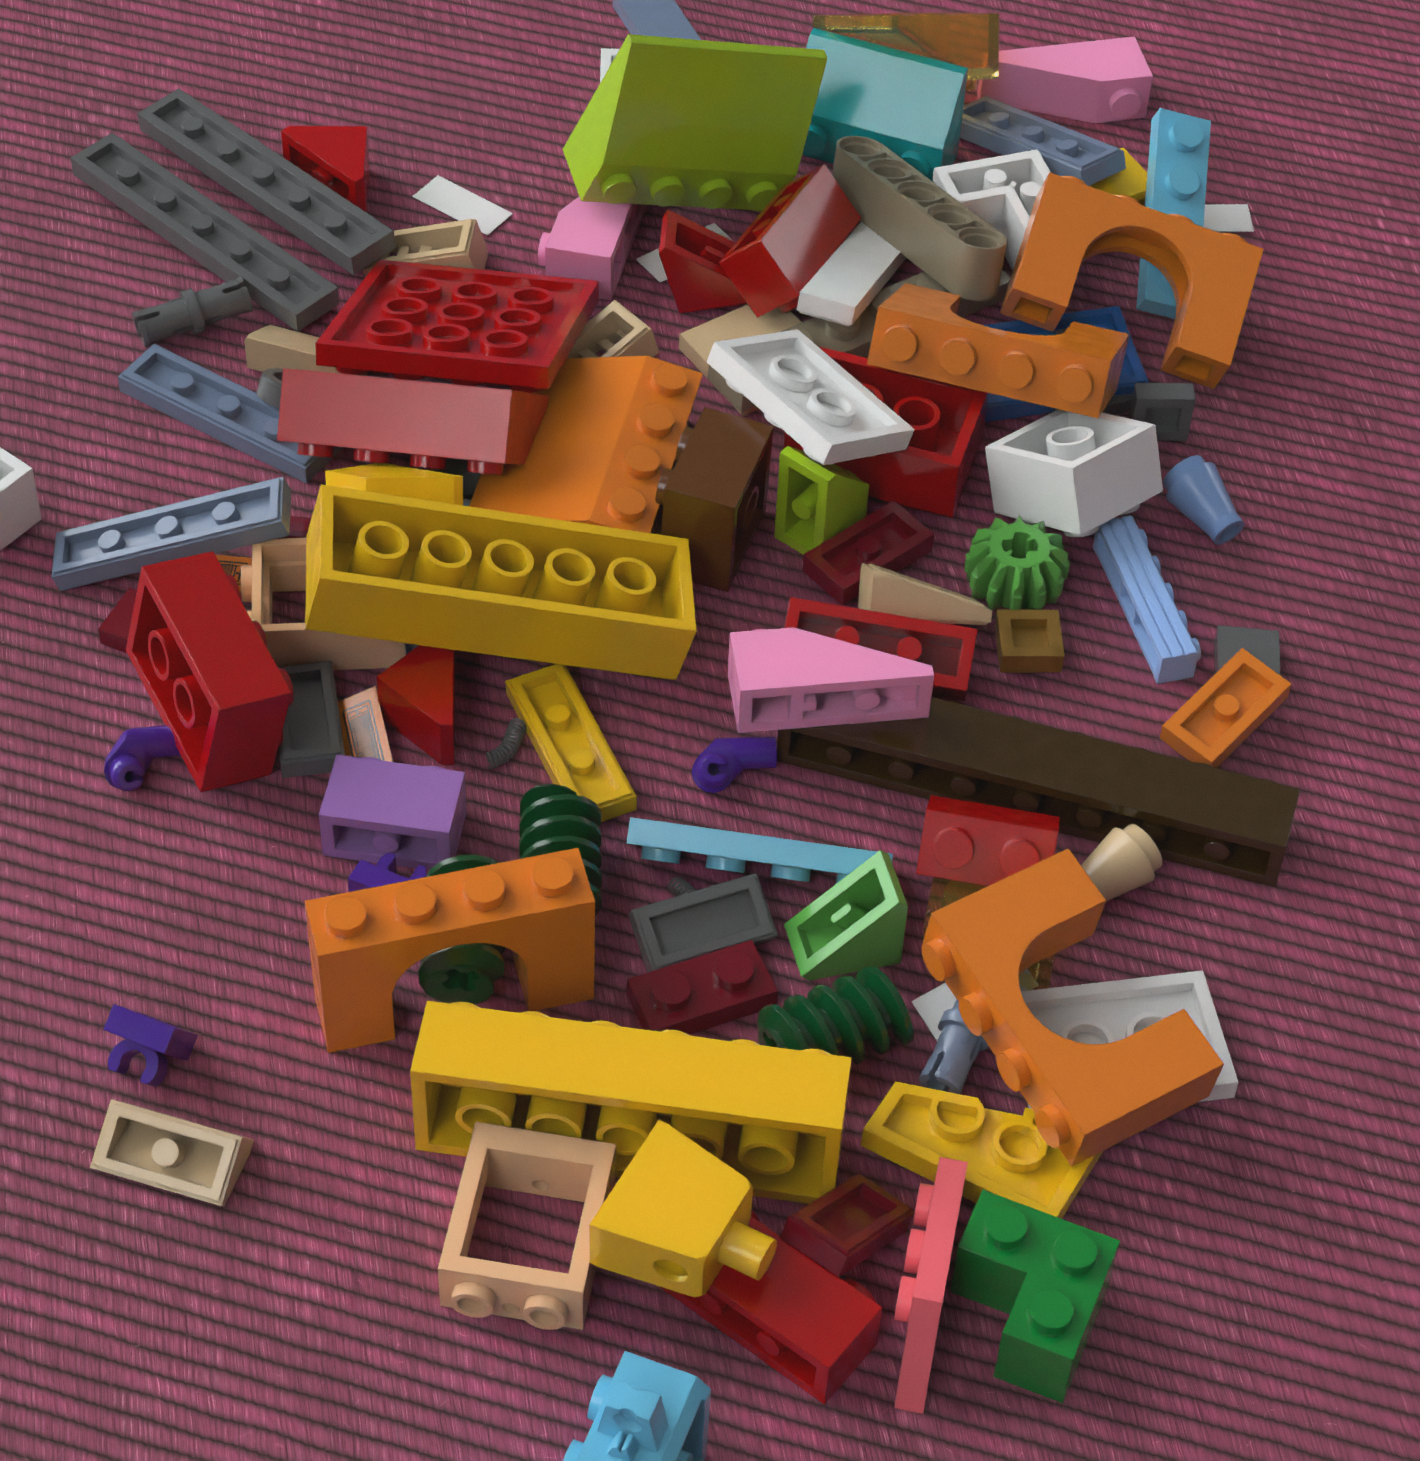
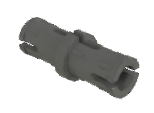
M240 276L221 285L193 292L191 288L179 292V298L132 312V318L137 334L141 337V343L146 347L163 339L192 331L194 335L205 332V326L232 316L252 312L253 306L248 289L244 284L243 278Z

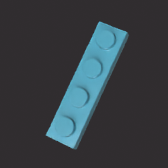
M1159 108L1151 120L1145 194L1146 207L1165 214L1183 215L1192 220L1194 224L1203 227L1211 121ZM1140 257L1136 309L1175 319L1176 301L1169 282L1154 265Z
M630 817L627 844L642 846L641 859L680 864L681 851L707 855L705 868L740 873L745 872L746 860L772 864L770 877L810 882L811 869L837 873V884L877 853V851ZM888 853L889 856H890L891 862H893V855H894V854Z

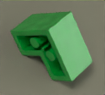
M982 1190L957 1248L950 1292L1009 1314L1002 1332L993 1377L1063 1404L1108 1290L1120 1240Z

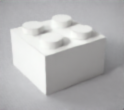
M1058 409L985 447L994 513L1016 519L1020 515L1024 524L1031 526L1044 521L1046 527L1061 530L1069 537L1092 535L1099 530L1100 525L1118 515L1136 511L1140 507V503L1163 491L1156 425L1106 413H1101L1099 418H1094Z

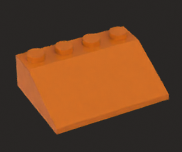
M647 355L566 359L549 389L531 392L549 395L548 408L525 464H504L503 475L481 473L469 506L652 533L661 507L655 501L657 486L664 469L669 468L673 470L678 443L682 432L688 425L703 373Z

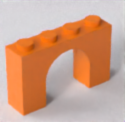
M1049 172L1035 199L1000 314L1053 332L1067 309L1081 263L1092 256L1106 252H1124L1136 255L1150 262L1165 276L1175 296L1176 317L1160 370L1214 389L1231 366L1264 249L1247 243L1244 238L1236 234L1219 233L1196 225L1192 220L1183 215L1165 214L1143 206L1130 196L1112 195L1087 186L1079 178L1059 176Z
M908 283L901 286L878 307L867 365L1094 418H1099L1117 391L1130 335L1074 321L1064 333L1058 335H1029L999 330L958 316L961 295Z
M579 848L305 900L315 1001L328 1053L395 1040L392 994L397 981L405 971L419 960L437 951L457 945L488 943L513 950V960L528 1011H538L594 999L595 900Z
M1068 848L932 912L921 948L924 963L930 974L937 981H945L958 1000L959 1011L967 1028L976 1036L982 1035L995 1054L999 1073L1006 1085L1015 1092L1020 1091L1034 1111L1036 1126L1042 1138L1052 1148H1059L1072 1167L1209 1097L1224 1063L1185 1009L1124 1039L1106 1044H1085L1059 1036L1045 1027L1029 1010L1021 994L1019 976L1031 965L1092 936L1106 903L1103 895Z

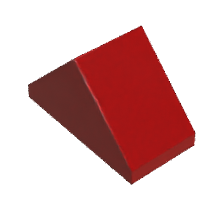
M288 126L281 130L283 158L367 213L370 171L367 126Z
M668 209L662 219L659 256L679 313L745 304L746 301L719 264V261L735 242Z
M419 645L376 677L378 701L383 720L441 765H454L455 650Z

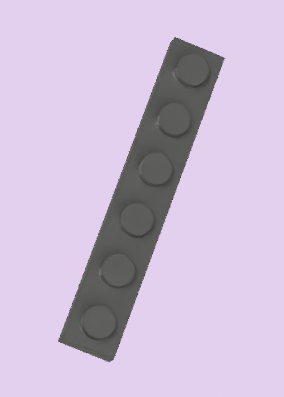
M176 89L137 113L140 130L352 275L357 274L396 248L394 231L181 89Z
M113 132L71 157L74 176L225 282L241 276L251 300L295 331H300L339 305L337 286Z

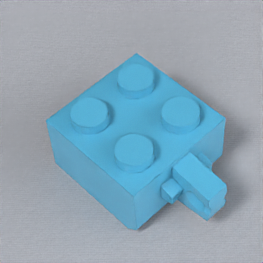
M624 1351L613 1378L603 1374L595 1386L587 1413V1418L592 1420L593 1424L585 1442L574 1439L569 1445L563 1461H704L707 1455L711 1388L693 1374Z

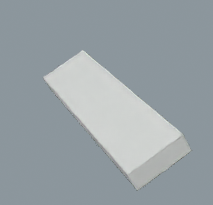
M861 222L800 291L797 311L848 327L852 326L904 262L906 257Z

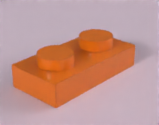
M1241 648L1162 725L1160 739L1187 760L1208 764L1217 768L1288 698L1291 683L1248 651Z

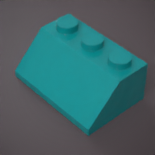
M813 28L806 48L825 50L828 59L803 149V156L834 164L837 141L847 136H861L882 143L931 181H933L934 168L953 164L959 150L968 68Z

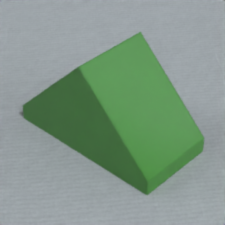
M879 850L784 924L801 977L811 981L858 972L867 966L878 968L901 963L908 905L888 853Z

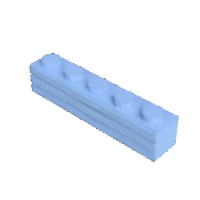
M1131 515L1113 518L1100 525L1099 530L1095 533L1093 549L1115 592L1156 683L1161 684L1193 678L1196 663L1201 658L1200 644L1196 638H1191L1187 630L1186 615L1183 610H1178L1174 603L1172 586L1170 583L1164 582L1157 556H1151L1145 531L1138 529Z

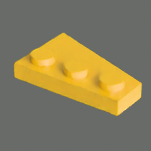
M896 1081L863 1128L860 1145L934 1183L940 1157L968 1162L962 1197L977 1203L982 1190H986L1061 1219L1102 1154L1100 1152L1071 1167L1060 1149L1052 1148L1042 1138L1036 1126L1035 1113L1031 1108L1025 1107L1022 1116L984 1108L979 1098Z

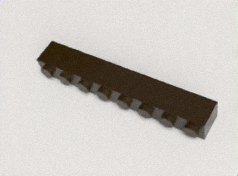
M931 697L928 718L778 730L777 761L925 799H930V796L934 795L1059 816V833L1099 843L1113 828L1123 830L1128 825L1134 824L1150 836L1156 844L1162 859L1276 887L1300 793L1299 788L1279 784L1269 779H1259L1215 768L1208 764L1195 763L1150 752L1144 748L1130 747L1090 737L1080 732H1070L1026 721L1019 717L993 713L965 706L955 701H945Z

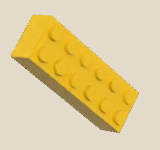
M321 484L306 541L305 630L676 680L697 632L689 540L686 538Z
M427 1001L410 1069L415 1149L467 1157L475 1123L482 1122L616 1144V1177L620 1178L657 1121L661 1120L745 1176L753 1186L752 1196L810 1204L836 1187L852 1057L831 1055L820 1049L800 1051L763 1046L745 1039L725 1041L695 1037L678 1030L658 1032L621 1027L613 1022L603 1020L583 1022L554 1018L536 1011L516 1013L486 1009L468 1002L449 1004Z

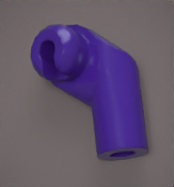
M167 725L125 730L105 758L104 774L108 783L122 791L136 790L145 781L143 775L154 758L181 756L176 747L171 729Z
M775 737L716 738L695 760L692 767L693 781L705 792L715 793L728 787L744 769L776 768Z

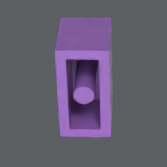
M336 754L319 812L323 856L359 861L362 859L367 862L377 863L383 855L390 852L396 855L397 866L417 868L418 865L426 867V870H430L442 860L456 856L467 813L465 772L447 770L439 766H418L382 761L374 757L360 758Z

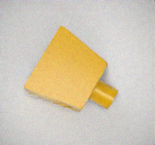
M658 1120L589 1224V1263L599 1268L688 1296L699 1297L706 1294L723 1265L757 1281L760 1280L774 1257L777 1240L748 1226L751 1219L753 1186L750 1181L671 1125Z

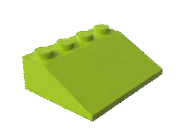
M628 34L562 149L580 200L583 202L610 204L632 203L762 211L784 185L793 181L797 175L828 59L825 50Z

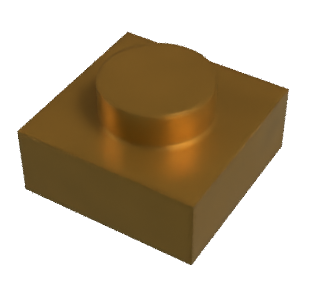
M997 610L995 635L1000 673L1062 672L1064 649L1058 610Z

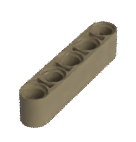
M847 136L837 141L832 176L860 215V221L899 250L901 254L952 294L961 295V298L972 301H988L998 295L1007 239L1002 233L882 143L861 136Z

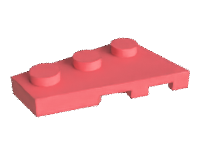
M940 1157L934 1185L920 1183L913 1226L923 1227L926 1230L911 1228L903 1272L917 1274L916 1278L901 1277L894 1320L906 1322L908 1327L894 1405L895 1409L920 1414L924 1412L968 1164L965 1161Z

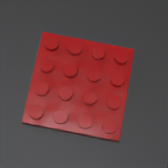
M379 259L315 343L316 365L335 367L339 373L351 375L377 371L393 373L395 378L416 381L426 377L450 379L455 385L504 384L508 385L511 390L530 393L541 389H549L599 302V281Z

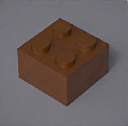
M704 407L694 429L686 427L682 432L676 452L677 463L673 470L669 468L664 469L657 486L655 501L657 504L663 505V511L657 521L654 534L689 540L692 582L725 592L729 591L766 511L774 426Z

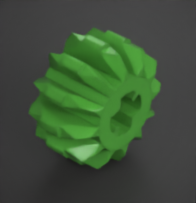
M1020 515L1012 524H1008L995 517L989 529H977L976 535L972 539L970 551L966 554L964 571L967 573L966 580L970 581L969 586L972 590V598L986 599L990 610L994 611L1000 607L1009 608L1010 610H1020L1023 608L1027 610H1041L1045 603H1057V599L1062 593L1064 580L1068 577L1070 562L1067 560L1068 553L1064 551L1062 535L1055 533L1047 534L1044 521L1031 526L1024 524Z

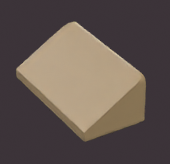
M268 325L248 334L244 341L247 368L261 372L270 368H288L339 373L335 367L316 365L315 343L320 337Z
M111 1099L90 1168L224 1207L251 1152L254 1139Z

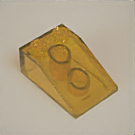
M999 13L813 15V27L966 67L968 68L966 90H977V80L998 79Z

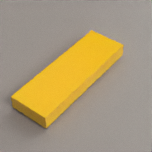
M554 664L505 681L506 694L519 719L525 722L526 733L553 784L566 786L575 791L578 796H584L594 801L601 809V822L637 810L636 794L566 665Z

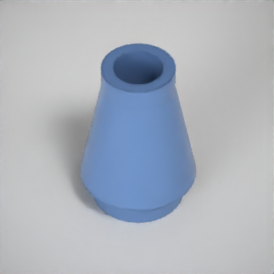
M1195 455L1179 462L1167 473L1163 480V486L1168 491L1166 494L1167 501L1209 535L1216 545L1230 541L1241 532L1244 522L1237 514L1214 463L1205 462L1201 456Z

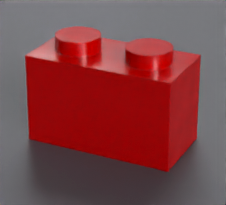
M931 795L925 813L916 874L984 886L992 885L1055 855L1060 817Z

